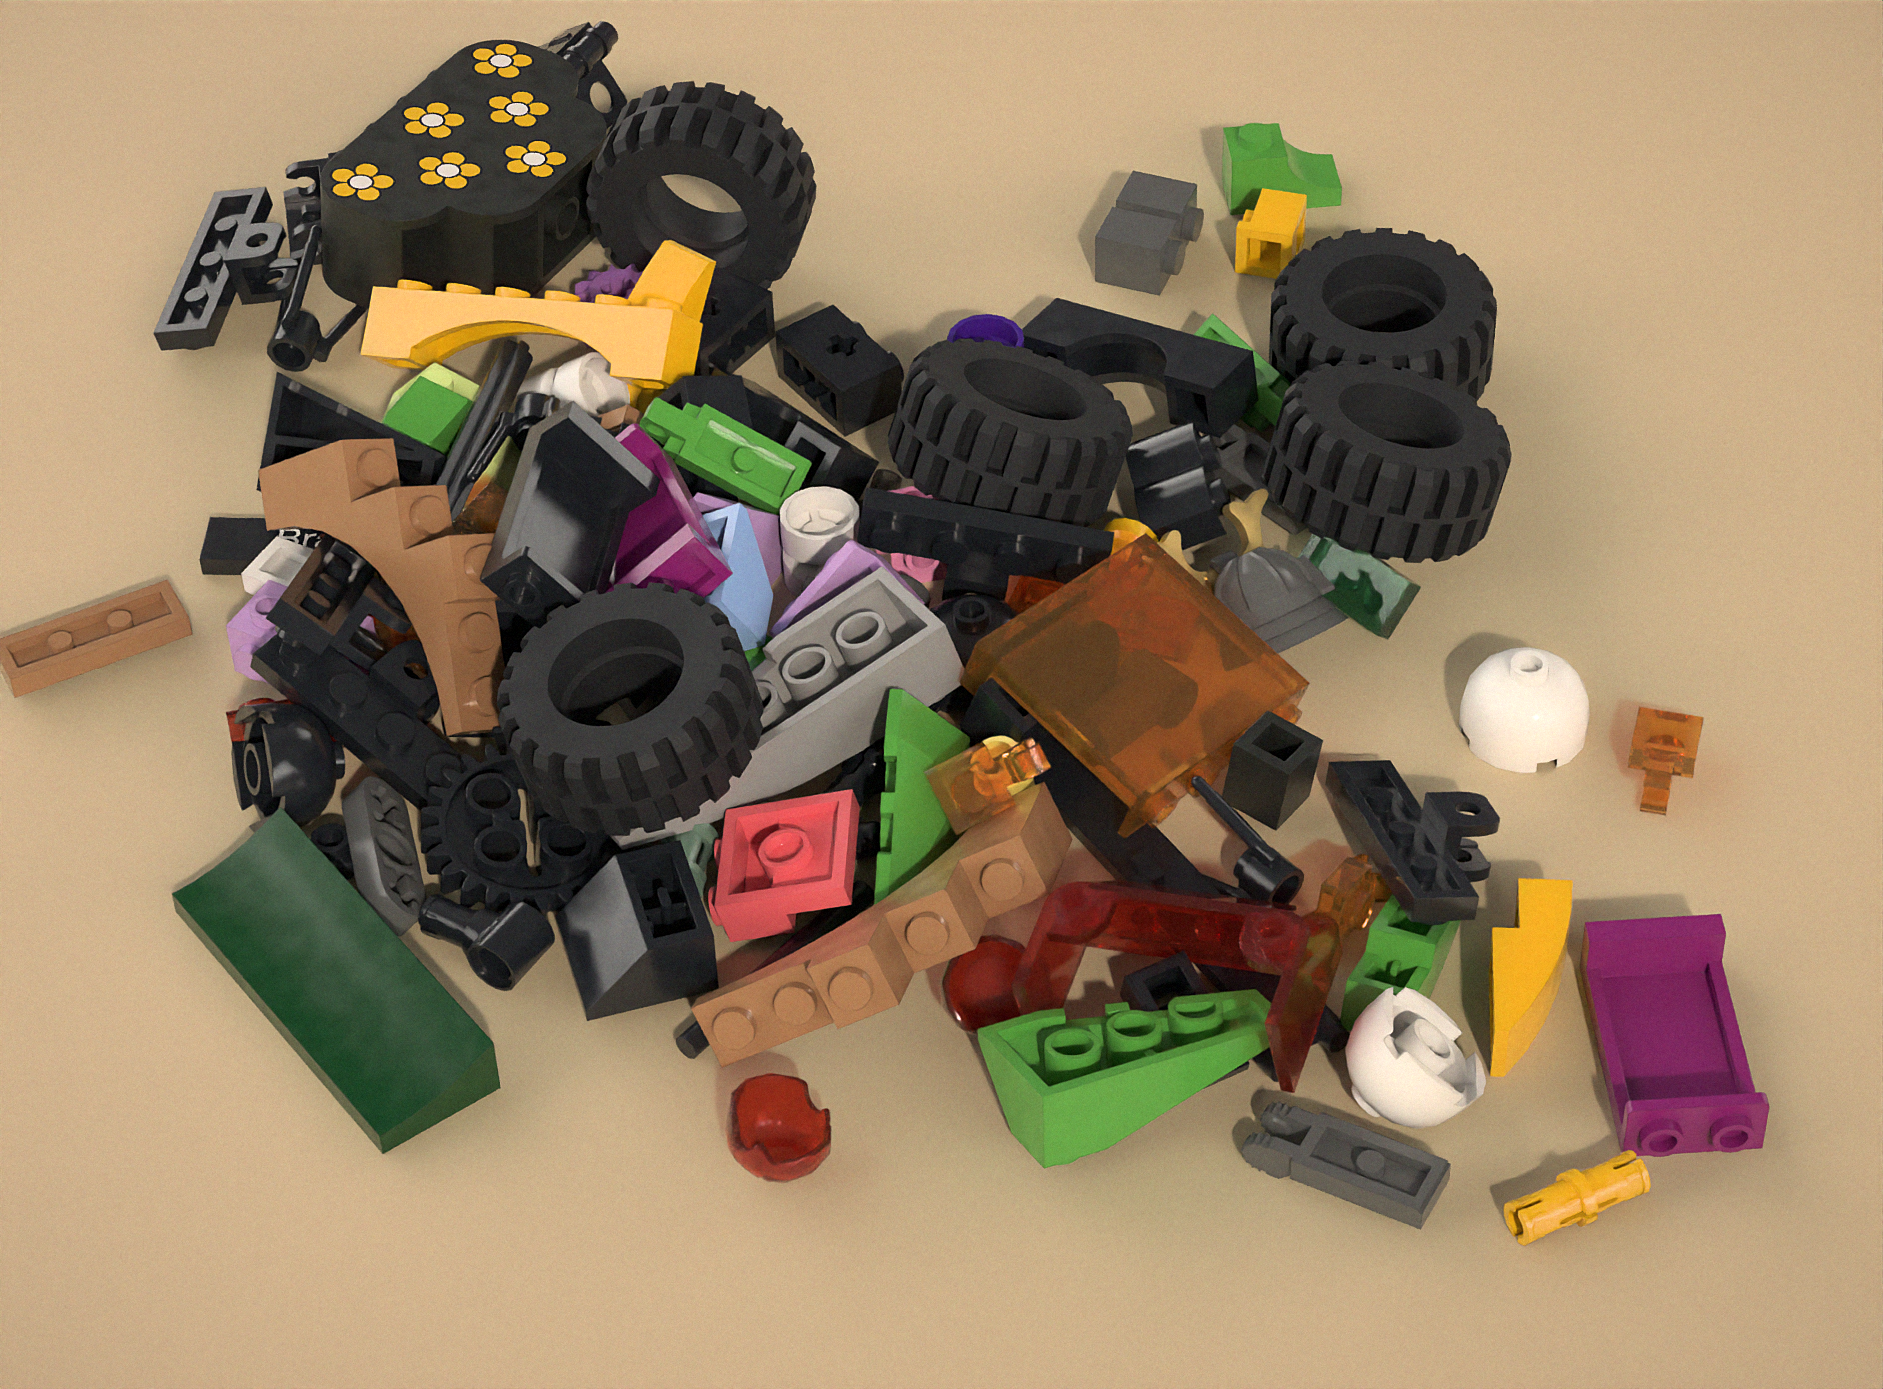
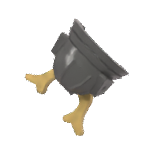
M1266 489L1252 492L1243 503L1232 502L1223 507L1224 516L1234 524L1239 533L1241 549L1238 554L1229 550L1210 559L1211 568L1204 572L1196 571L1190 567L1182 552L1181 534L1176 530L1164 534L1159 543H1146L1136 547L1134 550L1137 558L1152 561L1166 570L1186 594L1196 598H1205L1213 595L1212 600L1207 603L1202 620L1214 643H1219L1217 660H1220L1221 671L1224 675L1283 652L1349 618L1336 608L1337 604L1322 596L1334 590L1335 587L1305 555L1296 559L1284 550L1264 548L1260 517L1262 508L1268 498Z

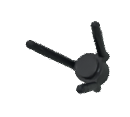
M319 225L312 226L291 296L283 299L280 303L275 331L267 346V354L277 366L293 372L308 369L313 359L319 362H326L333 346L367 311V308L356 305L325 337H322L318 320L310 313L300 311L322 234V228Z
M541 393L527 394L516 403L514 413L502 412L499 415L496 430L467 473V481L470 483L478 481L508 436L512 437L513 442L522 452L529 429L561 409L560 399Z
M1194 776L1191 780L1192 786L1249 847L1240 856L1233 870V875L1238 879L1237 888L1205 874L1202 875L1226 900L1231 901L1248 915L1258 905L1269 913L1281 911L1299 892L1304 881V873L1273 847H1270L1248 822L1201 776Z

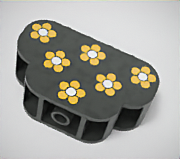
M488 40L471 44L455 53L438 69L430 72L424 81L406 96L401 97L377 121L369 124L364 132L343 150H339L324 166L320 176L323 277L327 286L339 297L367 309L370 307L373 286L397 288L398 280L422 282L433 287L432 291L441 292L446 291L448 283L463 284L480 289L481 295H495L496 287H508L526 291L531 294V298L596 237L593 231L596 223H592L588 217L586 201L589 194L586 187L589 175L606 139L607 127L604 117L596 108L576 98L578 75L572 64L553 52L520 41Z

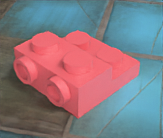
M852 789L726 809L723 837L716 838L714 843V856L718 869L717 886L710 887L708 903L714 924L716 926L723 925L730 942L795 933L796 913L852 904L860 806Z

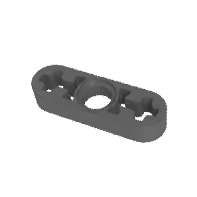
M367 777L342 801V812L358 893L399 937L404 935L418 922L419 912L427 898L407 806L399 793L388 783L376 777Z

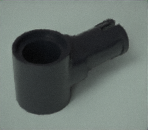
M437 893L427 898L419 912L418 922L420 925H423L420 930L424 935L461 947L475 974L489 986L502 991L512 990L555 942L554 931L547 919L535 908L522 902L510 903L501 913L488 908L478 911L458 904Z

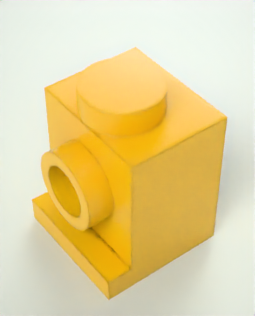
M1262 188L1255 210L1247 209L1243 221H1239L1236 227L1235 273L1277 279L1280 272L1302 250L1305 241L1307 195Z

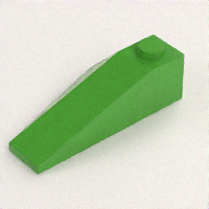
M903 689L889 690L884 742V762H886L885 792H881L880 805L881 851H878L874 905L917 876L950 849L968 830L970 803H982V795L971 785L968 778L970 737Z
M1251 989L1174 997L1168 1004V1010L1148 1012L1130 1010L1128 1002L1105 1004V1016L1066 1020L1064 1008L1040 1010L979 1028L978 1042L1011 1133L1045 1169L1055 1165L1069 1164L1080 1157L1110 1148L1290 1035L1291 1021L1259 991Z

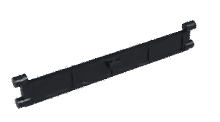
M963 728L960 729V731L969 736ZM1063 728L1029 752L1034 783L1037 785L1045 782L1066 827L1182 951L1186 952L1188 958L1220 992L1256 989L1291 1021L1290 1035L1252 1058L1271 1080L1279 1082L1285 1079L1294 1067L1293 1061L1289 1057L1319 1042L1331 1053L1339 1052L1347 1045L1350 1033L1341 1024L1340 1018ZM970 737V753H972L978 744Z

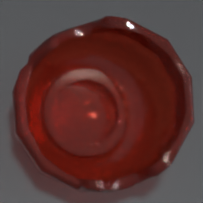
M998 934L982 935L976 949L946 960L938 980L943 1009L956 1027L975 1037H978L979 1028L1036 1012L1043 991L1040 967L1036 959L1022 943Z
M767 1073L746 1078L731 1092L725 1124L728 1149L736 1162L746 1171L765 1181L788 1183L807 1177L830 1155L832 1137L831 1114L828 1108L820 1111L813 1104L809 1095L808 1084L798 1077Z

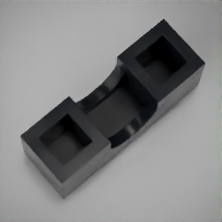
M716 367L711 376L735 375ZM743 378L753 430L812 463L799 491L809 487L827 486L841 489L851 495L858 503L879 461L756 382Z

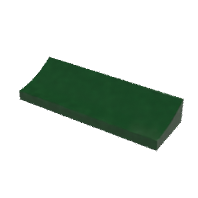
M282 807L229 857L195 881L172 893L176 913L382 1154L501 1088L494 1042Z

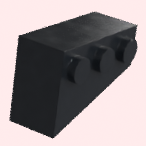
M279 372L276 374L260 469L340 440L393 438L400 486H433L447 457ZM258 478L256 490L261 492L260 479Z

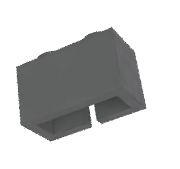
M1132 171L1116 199V207L1111 208L1095 236V282L1160 296L1170 276H1177L1180 273L1189 241L1196 242L1202 230L1204 211L1201 208H1197V184Z

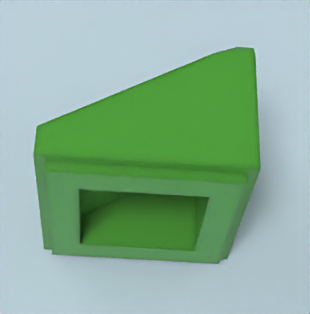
M419 376L387 412L381 424L446 455L473 401Z

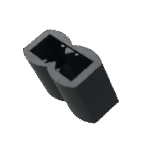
M1193 420L1130 443L1126 454V461L1134 486V496L1140 522L1148 526L1156 534L1159 542L1164 534L1176 530L1181 534L1182 550L1227 534L1225 516L1222 510L1225 505L1231 503V499L1222 478L1215 479L1214 471L1222 468V461L1211 434L1201 436Z

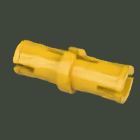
M1627 1150L1604 1163L1581 1172L1578 1169H1569L1557 1175V1182L1548 1185V1187L1505 1203L1503 1211L1508 1229L1513 1237L1518 1235L1517 1242L1525 1246L1546 1236V1234L1574 1223L1583 1227L1598 1219L1597 1213L1606 1210V1208L1649 1192L1651 1184L1648 1170L1641 1158L1636 1160L1637 1154L1632 1150Z

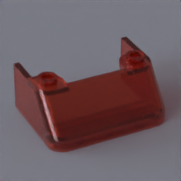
M1121 880L1077 881L1060 886L1045 900L1011 986L1021 1016L1040 1010L1063 1008L1087 947L1160 958H1168L1185 951L1193 963L1281 975L1264 1024L1280 1089L1282 1092L1295 1093L1343 954V944L1335 918L1328 912L1317 908Z

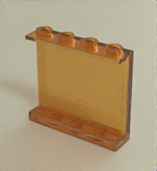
M1146 533L977 641L959 682L975 696L979 686L993 678L1129 807L1118 830V833L1124 839L1146 823L1151 828L1160 825L1174 811L1179 800L1187 794H1190L1193 798L1199 797L1200 794L1191 784L1192 778L1194 776H1201L1211 786L1218 778L1221 770L1229 765L1233 744L1267 710L1295 725L1302 715V711L1297 706L1310 684Z

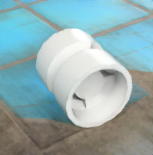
M590 352L564 363L559 368H551L527 378L519 388L517 402L527 394L541 393L560 399L561 408L574 401L588 415L597 417L625 405H630V394L626 383L609 376L611 363L599 352Z
M827 486L809 487L795 492L787 498L780 509L784 582L790 593L796 597L801 595V590L807 576L816 578L832 554L839 551L850 540L857 542L860 525L859 505L851 495L841 489Z

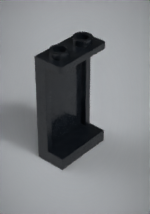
M574 401L568 403L529 429L480 581L528 623L539 629L548 622L547 615L562 604L567 609L581 602L580 595L597 590L599 595L604 594L608 587L629 512L656 496L661 479Z

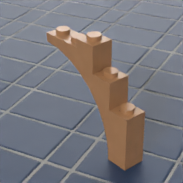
M393 438L340 440L258 470L267 531L314 529L323 531L353 547L378 570L401 601L421 640L436 683L447 736L493 732V727H501L498 720L500 711L497 706L498 688L502 680H505L503 676L505 664L495 601L500 600V598L480 581L488 554L492 548L491 545L495 533L454 535L446 485L401 487Z
M1045 782L985 806L974 824L950 849L889 896L842 926L744 978L698 997L691 1009L721 1067L723 1068L834 1023L837 1029H840L899 1005L914 973L976 949L989 919L1049 895L1073 839Z

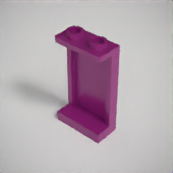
M633 423L617 435L615 439L661 480L656 496L629 512L605 593L614 591V585L633 583L638 589L647 588L648 583L651 582L672 586L675 594L682 588L705 598L729 578L733 572L673 458L638 424Z
M1721 914L1585 922L1579 968L1621 1153L1632 1150L1637 1154L1636 1156L1665 1157L1681 1153L1713 1151L1732 1153L1745 1149L1763 1148L1770 1106L1767 1095L1763 1092L1756 1093L1729 991L1722 963L1726 931Z

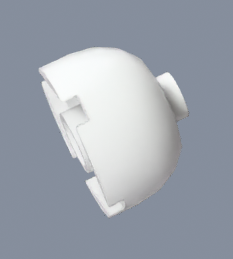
M1531 647L1505 649L1490 655L1470 675L1460 705L1461 733L1464 731L1470 739L1469 749L1473 754L1498 769L1518 773H1533L1537 771V763H1546L1557 759V768L1569 763L1583 749L1590 711L1584 682L1565 659L1550 651Z
M1393 987L1388 988L1371 1002L1356 1019L1345 1048L1349 1076L1353 1082L1352 1093L1362 1109L1374 1117L1382 1116L1392 1123L1415 1129L1439 1125L1463 1112L1483 1095L1486 1079L1482 1063L1476 1052L1465 1060L1461 1050L1454 1043V1040L1463 1033L1457 1024L1433 1001L1416 990L1406 987L1396 996L1393 995Z

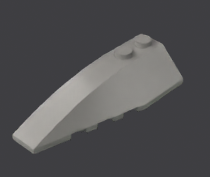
M883 566L775 636L762 649L766 659L752 671L762 698L764 712L760 721L763 729L756 749L750 750L752 759L741 777L732 776L729 783L731 787L729 791L716 803L709 799L700 805V814L685 822L682 821L681 817L665 822L666 829L646 833L643 828L631 829L630 836L611 837L622 850L690 831L695 824H709L725 818L726 809L757 805L799 786L863 751L879 739L884 738L890 689H903L929 707L969 680L946 625Z

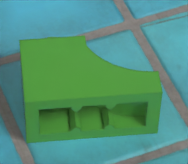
M1249 123L1244 126L1223 128L1222 184L1230 215L1245 214L1247 209L1255 210L1262 188L1307 195L1306 209L1341 206L1342 186L1332 154H1314L1293 147L1283 139L1279 123Z

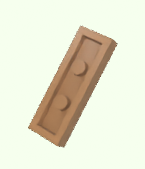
M164 580L0 638V671L14 698L193 635L189 616L168 580Z

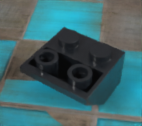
M681 840L615 855L555 916L558 932L587 1021L719 989L714 934Z

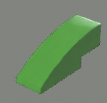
M1392 893L1370 926L1366 951L1347 979L1340 1016L1341 1024L1346 1030L1352 1031L1356 1019L1365 1008L1388 988L1393 987V995L1395 996L1406 987L1416 990L1430 999L1461 920L1448 921L1442 925L1410 922Z

